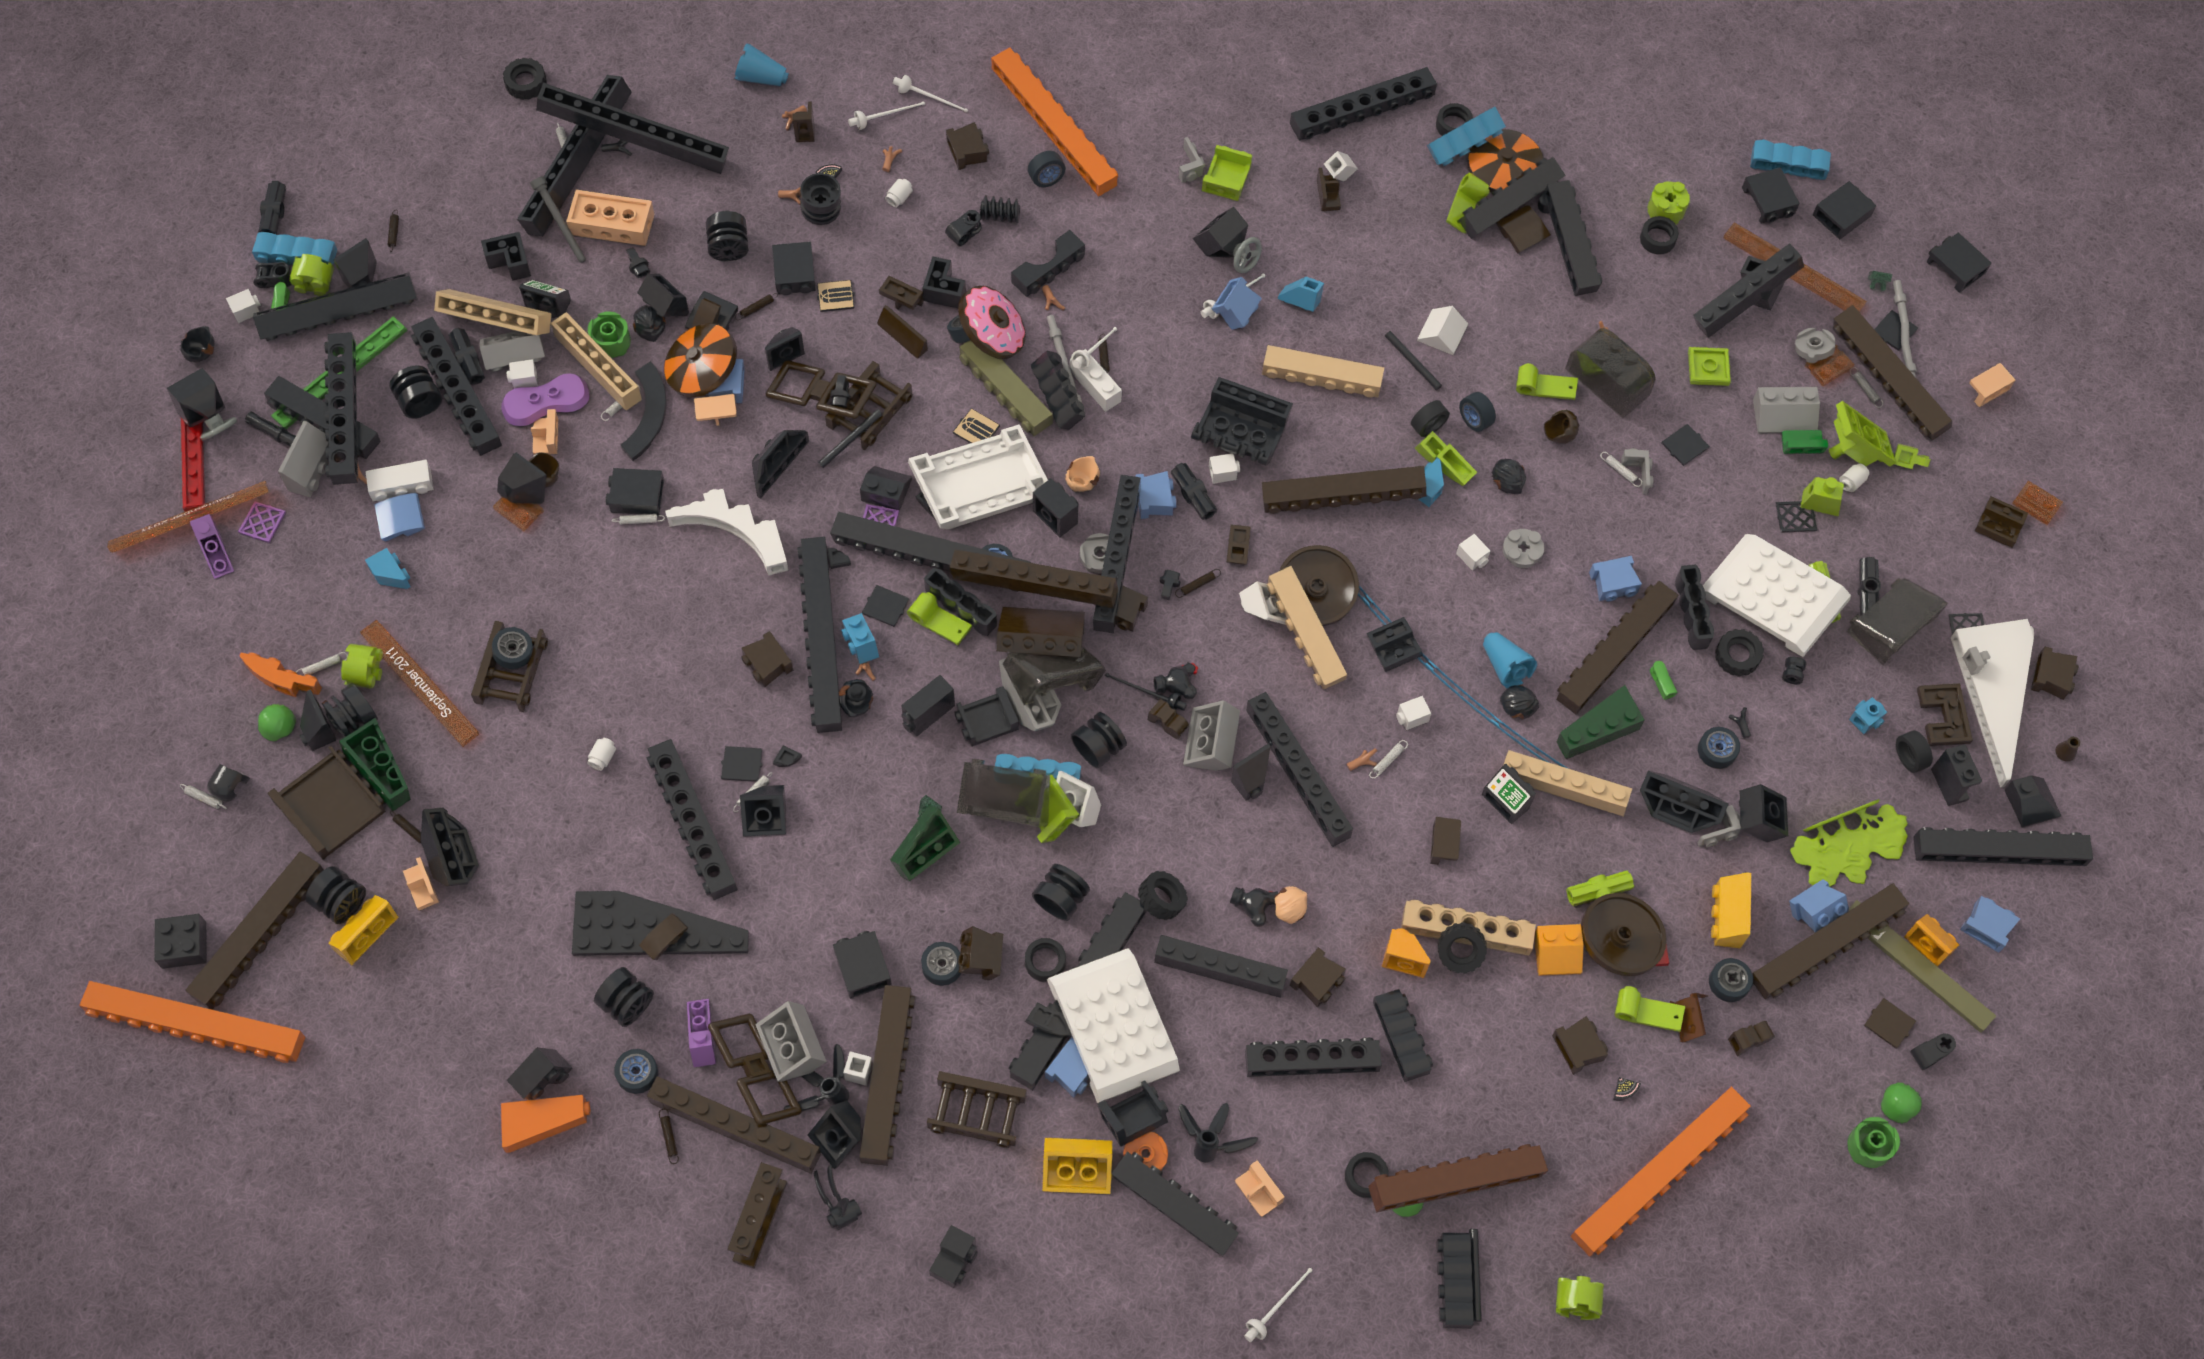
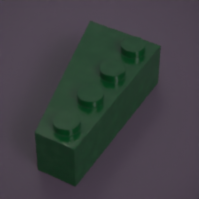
M1624 685L1561 731L1556 743L1567 760L1640 730L1645 719L1627 687Z
M376 718L339 741L345 757L392 811H395L411 800L406 782L394 760Z

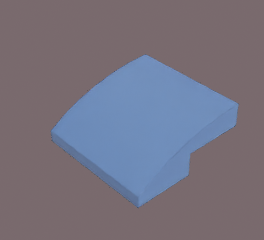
M417 493L392 497L374 504L380 536L383 541H389L402 534L410 536L425 529Z

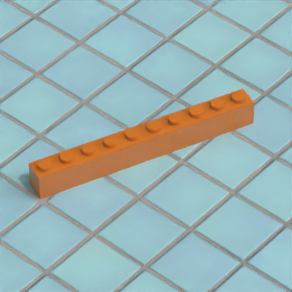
M1008 48L991 57L992 70L1099 197L1115 188L1118 178L1117 171L1109 166L1104 155L1098 153L1093 142L1088 141L1083 130L1077 128L1072 117L1066 115L1061 104L1056 103L1053 99L1051 92L1045 90L1040 79L1035 78L1032 74L1030 67L1024 65L1019 54L1014 53L1011 48Z
M89 981L79 1005L87 1016L98 1018L100 1015L114 1023H119L120 1020L125 1021L129 1026L140 1028L141 1025L147 1026L150 1031L161 1033L162 1030L168 1031L170 1035L177 1038H182L183 1035L189 1036L191 1040L198 1043H203L204 1040L210 1041L216 1047L225 1048V1045L231 1046L233 1050L240 1053L252 1051L254 1055L261 1058H267L269 1055L282 1063H288L289 1060L297 1062L305 1040V1036L300 1030Z
M1731 1086L1578 1227L1570 1237L1589 1257L1594 1253L1597 1255L1602 1253L1608 1247L1606 1242L1610 1238L1613 1240L1617 1239L1624 1232L1621 1228L1626 1223L1632 1225L1640 1217L1637 1213L1642 1208L1647 1211L1655 1203L1653 1198L1658 1193L1663 1196L1671 1188L1669 1183L1673 1179L1678 1182L1687 1173L1684 1169L1688 1165L1694 1167L1702 1159L1700 1156L1702 1152L1706 1150L1709 1153L1718 1144L1715 1141L1720 1136L1725 1138L1732 1132L1733 1128L1731 1126L1735 1122L1740 1124L1749 1116L1746 1111L1751 1106Z

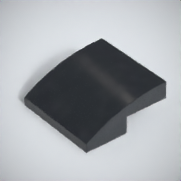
M703 291L689 315L685 328L691 329L702 299L705 298L721 305L716 324L728 331L729 323L738 312V306Z
M1405 617L1367 633L1368 639L1385 672L1423 656L1422 650L1414 638L1413 631Z

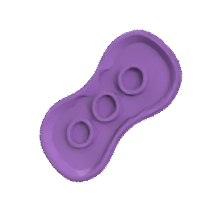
M563 374L549 383L538 387H520L509 391L502 400V413L508 423L514 426H526L547 415V410L555 409L556 412L579 410L589 401V388L585 380L580 376Z

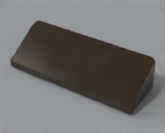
M885 305L877 324L914 357H921L928 351L927 339Z

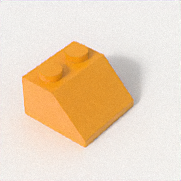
M1928 914L1919 919L1904 936L1906 940L1937 967L1959 946L1955 937L1941 928L1939 922Z
M1581 924L1537 926L1534 944L1538 976L1582 974L1583 937Z
M1392 929L1382 967L1424 978L1430 965V959L1414 934H1410L1405 929Z

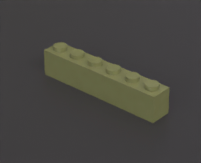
M971 340L959 347L960 361L965 366L968 365L971 368L973 375L984 382L985 388L996 395L997 401L1002 406L1005 405L1008 408L1010 415L1021 422L1022 428L1027 433L1030 432L1033 436H1036L1053 424V414L1002 359L985 354Z

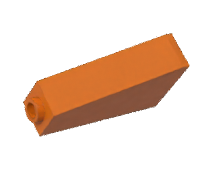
M583 1095L501 1103L502 1148L506 1153H510L587 1123V1115L591 1113L590 1102H586Z

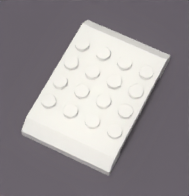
M1020 424L1003 429L1000 435L932 456H929L928 453L921 454L908 460L939 527L942 529H952L1033 503V492L1048 481Z
M1745 534L1703 585L1706 600L1714 605L1719 602L1786 642V648L1802 657L1810 650L1851 598L1849 592L1841 584L1758 536Z
M1129 948L1047 979L1054 999L1059 1002L1091 1080L1089 1084L1097 1103L1142 1087L1141 1082L1144 1080L1149 1084L1180 1071L1178 1058L1135 956Z

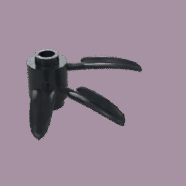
M836 1044L834 1047L833 1077L824 1079L815 1071L801 1076L815 1087L820 1085L822 1095L820 1097L815 1095L798 1101L802 1111L817 1107L819 1105L818 1101L824 1099L832 1106L846 1100L848 1101L849 1090L840 1082V1078L844 1077L845 1063L843 1051L839 1044ZM786 1105L783 1109L785 1110L791 1107L790 1105Z
M1224 1103L1220 1107L1209 1126V1130H1203L1202 1132L1186 1106L1183 1104L1179 1106V1113L1185 1128L1191 1136L1196 1135L1197 1137L1194 1156L1200 1162L1208 1163L1213 1161L1219 1150H1224L1226 1153L1237 1152L1251 1147L1258 1140L1257 1137H1249L1225 1142L1222 1146H1218L1219 1139L1217 1134H1220L1229 1112L1228 1103Z
M829 1165L827 1168L828 1181L831 1191L838 1201L836 1206L833 1207L821 1186L817 1170L814 1171V1178L821 1199L829 1207V1215L826 1216L831 1228L836 1227L840 1230L858 1220L862 1212L854 1199L850 1201L848 1198L841 1199L835 1185L832 1165Z

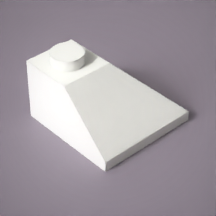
M1257 581L1239 593L1244 611L1263 619L1286 625L1285 620L1287 618L1284 612H1279L1276 605L1278 600L1275 595L1270 594L1267 584Z
M1059 771L1056 781L1079 813V816L1072 823L1079 827L1096 825L1101 803L1094 787L1063 771Z

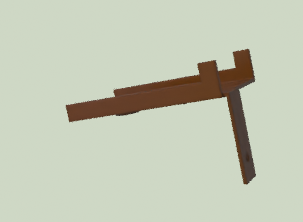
M1692 993L1690 997L1682 1000L1670 1001L1672 1004L1685 1006L1681 1032H1679L1681 1042H1687L1706 1035L1698 998H1705L1708 995Z

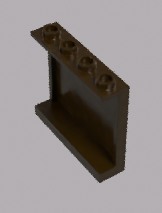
M1002 607L997 631L996 651L1081 657L1085 612Z
M332 746L328 747L331 752L329 755L280 792L273 788L267 793L322 860L386 812L382 806L385 802L379 794L373 795L371 793L372 787L365 779L360 780L357 776L360 774L352 764L348 766L345 763L347 758L340 750L335 751Z

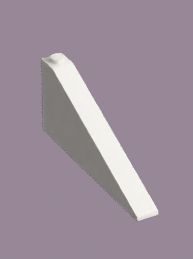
M2028 619L1956 629L1951 636V641L2000 788L2005 787L2012 776L2034 640V630L2030 626ZM1976 646L1979 653L1988 651L1991 658L1987 660V664L1984 665L1978 674L1971 675L1962 657L1969 648Z

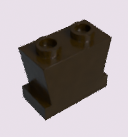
M975 122L955 131L953 128L946 130V141L958 170L965 169L966 165L987 162L989 148L987 143H983L982 131L980 128L977 129Z
M1123 586L1116 620L1117 627L1124 631L1129 630L1133 632L1140 611L1144 612L1148 606V597Z
M770 631L763 635V639L741 648L743 663L746 667L750 666L753 669L752 675L757 683L762 682L764 687L769 685L783 672L787 675L794 671L791 660Z
M2045 646L2038 654L2031 690L2036 692L2043 690L2064 700L2068 694H2072L2075 687V682H2072L2079 668V665L2076 664L2078 656L2052 652L2053 648Z
M974 926L964 930L960 937L959 973L982 975L984 980H992L1000 976L1004 934L999 932L990 934Z
M1319 947L1292 977L1290 986L1297 991L1300 988L1316 1007L1321 1002L1325 1004L1332 996L1330 991L1335 986L1339 988L1346 979L1344 977L1346 968L1324 957L1325 952Z
M1587 1016L1566 1030L1564 1026L1556 1029L1552 1035L1573 1075L1580 1072L1584 1066L1602 1062L1608 1056L1605 1042L1603 1040L1600 1041L1594 1022L1589 1021Z

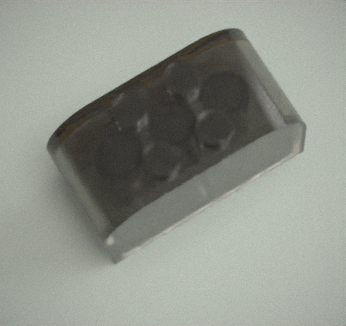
M1605 328L1598 329L1570 353L1565 368L1622 419L1650 396L1656 381L1655 373L1650 364L1616 334Z

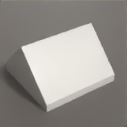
M1453 306L1432 309L1417 341L1454 355L1468 323Z

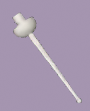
M904 75L902 79L895 77L893 80V84L899 86L898 92L901 94L907 93L911 89L968 112L966 108L964 109L912 86V81L907 75Z
M925 102L865 116L861 111H855L854 118L848 119L850 127L857 125L858 129L862 130L866 127L867 120L920 105L924 106Z
M1262 274L1246 286L1249 287L1261 278H1264L1265 274ZM1207 300L1203 303L1202 317L1210 316L1212 319H1215L1219 316V313L1216 314L1212 310L1215 301Z
M1114 327L1110 333L1087 352L1083 350L1075 351L1071 356L1073 367L1081 370L1086 369L1090 365L1089 355L1114 331H1117V328Z
M1308 1268V1271L1261 1321L1250 1319L1246 1323L1249 1331L1244 1337L1249 1342H1252L1255 1337L1260 1340L1266 1337L1267 1330L1264 1324L1305 1277L1312 1272V1268Z

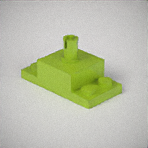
M1844 401L1836 404L1838 413L1837 419L1834 420V425L1840 443L1829 448L1831 457L1836 460L1843 454H1847L1865 466L1877 460L1884 462L1889 467L1895 464L1896 460L1887 432Z

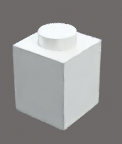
M1339 151L1324 163L1333 178L1341 181H1346L1358 169L1347 154Z
M249 289L226 298L238 323L252 318L254 313L259 312L257 307L261 306L257 296H252Z
M533 359L509 363L510 371H507L508 383H512L514 389L538 386L537 371Z
M1233 453L1210 457L1209 470L1213 484L1237 479L1240 465L1238 460L1235 461Z
M1473 534L1459 544L1456 554L1473 571L1477 567L1482 568L1488 563L1490 550Z
M1423 696L1400 704L1396 716L1400 725L1403 724L1405 729L1408 730L1429 722L1431 712Z
M850 1052L843 1072L845 1080L867 1086L873 1067L872 1057Z

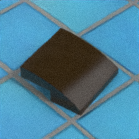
M1529 205L1496 222L1505 239L1509 238L1517 254L1551 236L1545 224Z
M1990 496L1975 528V532L2013 548L2020 530L2026 521L2028 512Z

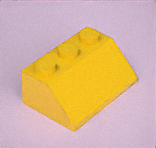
M1751 873L1721 877L1717 884L1713 885L1712 897L1715 898V905L1712 906L1711 915L1712 918H1715V925L1711 929V938H1715L1714 946L1741 948L1750 936Z
M375 895L372 899L365 901L362 909L356 915H352L340 931L332 935L331 941L328 944L350 965H353L399 917L387 900Z
M1045 1138L1042 1191L1110 1194L1112 1169L1111 1140Z

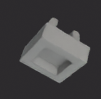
M1975 646L1969 648L1962 658L1970 674L1974 675L1982 670L1984 665L1987 664V660L1991 657L1988 651L1979 653Z

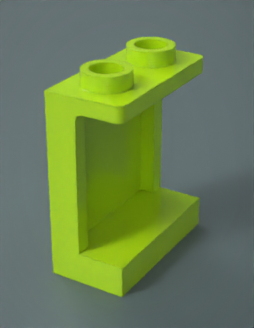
M1216 145L1207 175L1203 178L1202 191L1239 201L1251 168L1252 155L1244 151Z
M1038 775L1031 781L1032 784L1019 794L1020 797L1015 801V804L1026 807L1041 829V833L1037 838L1041 843L1055 841L1079 816V813L1053 775Z

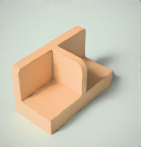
M2001 363L1971 379V386L1979 394L1974 401L1978 407L2007 392L2014 384L2015 379Z
M734 394L694 399L697 421L715 419L716 425L719 426L720 418L736 417L737 408Z
M555 409L547 410V418L538 419L534 422V426L531 427L534 455L538 452L557 454L559 419Z
M421 857L416 858L418 865L404 870L403 873L417 909L422 910L439 903L426 866Z
M1258 1160L1250 1165L1247 1172L1235 1180L1237 1186L1261 1217L1284 1201V1195Z

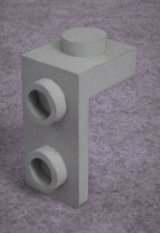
M1188 137L1184 138L1183 148L1191 163L1179 167V179L1182 183L1186 181L1191 182L1197 177L1203 176V168L1205 167L1203 158L1198 156L1195 144L1191 143Z
M1625 449L1621 463L1624 466L1641 467L1642 492L1644 495H1647L1649 488L1653 487V476H1650L1652 458H1649V450Z
M1733 805L1727 807L1722 819L1726 828L1701 836L1697 842L1699 847L1704 845L1712 847L1720 840L1731 841L1738 837L1741 831V818L1739 813L1734 810Z

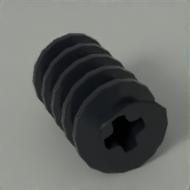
M985 195L981 201V219L985 215V219L989 220L992 215L994 221H997L1000 216L1001 222H1004L1007 217L1009 223H1012L1014 218L1016 223H1019L1020 205L1018 199H1015L1014 203L1011 204L1010 198L1004 203L1002 197L996 202L995 196H992L991 201H988V197Z

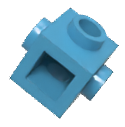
M1872 697L1867 702L1862 700L1855 707L1856 710L1849 719L1865 734L1872 728L1876 730L1885 722L1883 718L1887 711L1880 702Z

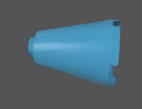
M747 43L743 49L745 54L739 59L734 79L781 86L782 83L786 84L789 73H786L787 68Z
M1498 632L1489 633L1484 638L1483 647L1501 684L1508 689L1513 685L1523 684L1522 679L1526 676L1530 678L1537 668V661L1532 655Z

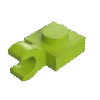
M1898 444L1894 454L1896 460L1894 465L1913 469L1914 464L1928 467L1931 459L1925 455H1917L1918 448Z

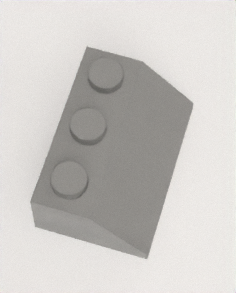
M514 331L480 339V350L486 370L498 371L503 369L502 366L509 365L512 362L532 359L534 362L542 360V357H545L541 335Z
M1758 387L1753 398L1758 434L1782 433L1784 430H1818L1820 401L1817 387Z
M303 421L278 473L288 491L311 498L313 492L317 491L319 487V480L322 474L326 473V465L329 459L326 458L325 449L329 447V442L326 441L324 432L306 421Z
M1224 700L1194 707L1192 709L1183 765L1214 771L1231 768L1240 710Z
M787 1001L755 1024L777 1081L782 1082L809 1074L827 1062L804 1005Z

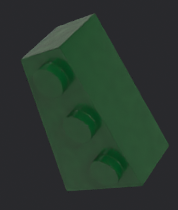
M929 804L890 858V861L901 877L911 881L961 842L939 808Z

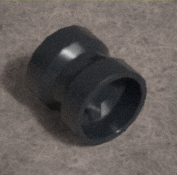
M1795 656L1786 658V670L1783 672L1782 680L1794 685L1801 684L1804 679L1803 671L1806 669L1807 662Z

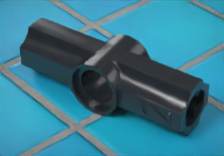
M279 181L268 183L265 200H262L260 204L261 221L258 232H268L277 235L279 221L284 217L285 207L283 202L286 193L285 184Z
M453 329L448 335L455 349L454 353L460 367L463 368L470 384L482 383L485 376L478 362V355L474 346L471 345L465 329Z
M1186 463L1176 465L1171 470V474L1180 486L1181 493L1186 502L1192 504L1202 520L1213 517L1217 513V508L1207 495V489L1202 480L1195 477Z
M1875 557L1861 558L1859 560L1860 586L1857 591L1860 596V617L1867 620L1878 619L1879 590L1881 589L1878 560ZM1866 586L1872 588L1873 591L1868 590Z

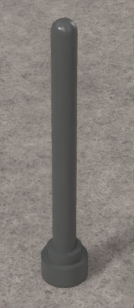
M544 176L534 179L530 182L531 187L541 194L580 263L585 262L586 258L546 189L548 187Z

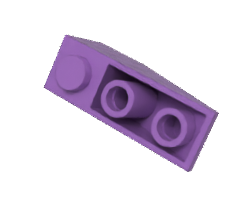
M208 514L190 521L214 579L234 572L213 516Z
M709 999L687 1002L689 1049L693 1067L716 1064L714 1039L708 1029V1024L712 1022Z

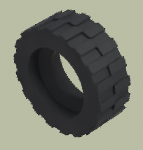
M532 58L515 59L503 71L506 90L516 99L529 100L536 98L543 83L547 84L543 66ZM522 73H531L534 75V81L527 85H519L516 83V77Z
M1734 629L1721 637L1716 646L1715 658L1718 661L1719 667H1722L1723 671L1730 673V675L1747 676L1758 668L1764 656V648L1762 647V642L1752 632L1745 631V629ZM1735 644L1744 645L1749 650V658L1743 662L1735 661L1729 654L1730 647Z
M1165 871L1152 872L1138 888V898H1140L1141 905L1144 906V909L1150 915L1157 917V919L1171 920L1187 904L1188 897L1183 884L1179 882V879ZM1155 888L1163 890L1169 896L1171 903H1167L1159 898Z
M1454 923L1452 926H1448L1445 931H1442L1441 937L1438 940L1439 959L1442 960V964L1448 970L1455 971V973L1466 974L1470 971L1473 972L1485 961V954H1487L1485 936L1480 932L1479 928L1474 927L1470 923ZM1459 938L1468 939L1473 945L1472 953L1465 958L1455 956L1451 950L1455 940Z

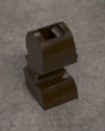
M1162 699L1148 713L1147 720L1152 723H1156L1157 720L1161 721L1163 730L1173 738L1179 739L1185 729L1189 727L1188 721L1181 715L1176 714V710L1170 708L1169 704Z
M1762 1021L1754 1026L1750 1025L1747 1028H1741L1733 1032L1728 1040L1738 1057L1745 1053L1752 1045L1759 1047L1775 1038V1035L1768 1022Z

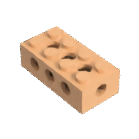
M576 190L566 222L572 235L646 246L655 214L652 201Z

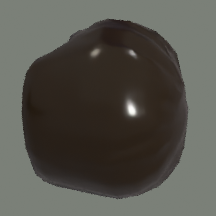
M1567 409L1553 414L1551 419L1544 423L1546 437L1550 441L1560 444L1573 441L1578 434L1580 426L1577 416Z
M538 452L528 460L546 474L545 488L554 485L558 480L559 472L557 459L550 454Z

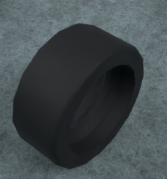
M1447 104L1439 110L1436 129L1443 136L1456 129L1445 124V117L1458 116L1466 123L1473 119V114L1462 104Z
M1662 216L1652 217L1643 225L1640 242L1644 249L1650 253L1666 254L1675 247L1679 235L1678 227L1669 218ZM1651 229H1662L1669 234L1670 240L1667 242L1655 241L1649 236L1648 232Z
M1440 400L1432 401L1414 415L1411 420V426L1420 437H1426L1432 431L1436 432L1446 423L1450 412Z
M1913 730L1897 737L1896 751L1900 761L1908 771L1916 773L1931 766L1933 762L1932 751L1929 743L1920 732Z
M1040 938L1033 941L1025 952V967L1028 974L1035 980L1047 982L1048 978L1063 973L1066 967V953L1063 946L1051 938ZM1049 948L1057 954L1058 964L1053 970L1040 971L1034 967L1033 956L1039 949Z
M1362 1152L1350 1159L1345 1170V1182L1353 1194L1363 1198H1371L1369 1188H1364L1356 1183L1353 1177L1355 1167L1360 1163L1370 1162L1378 1168L1380 1175L1387 1174L1388 1177L1389 1170L1386 1162L1380 1156L1372 1152Z

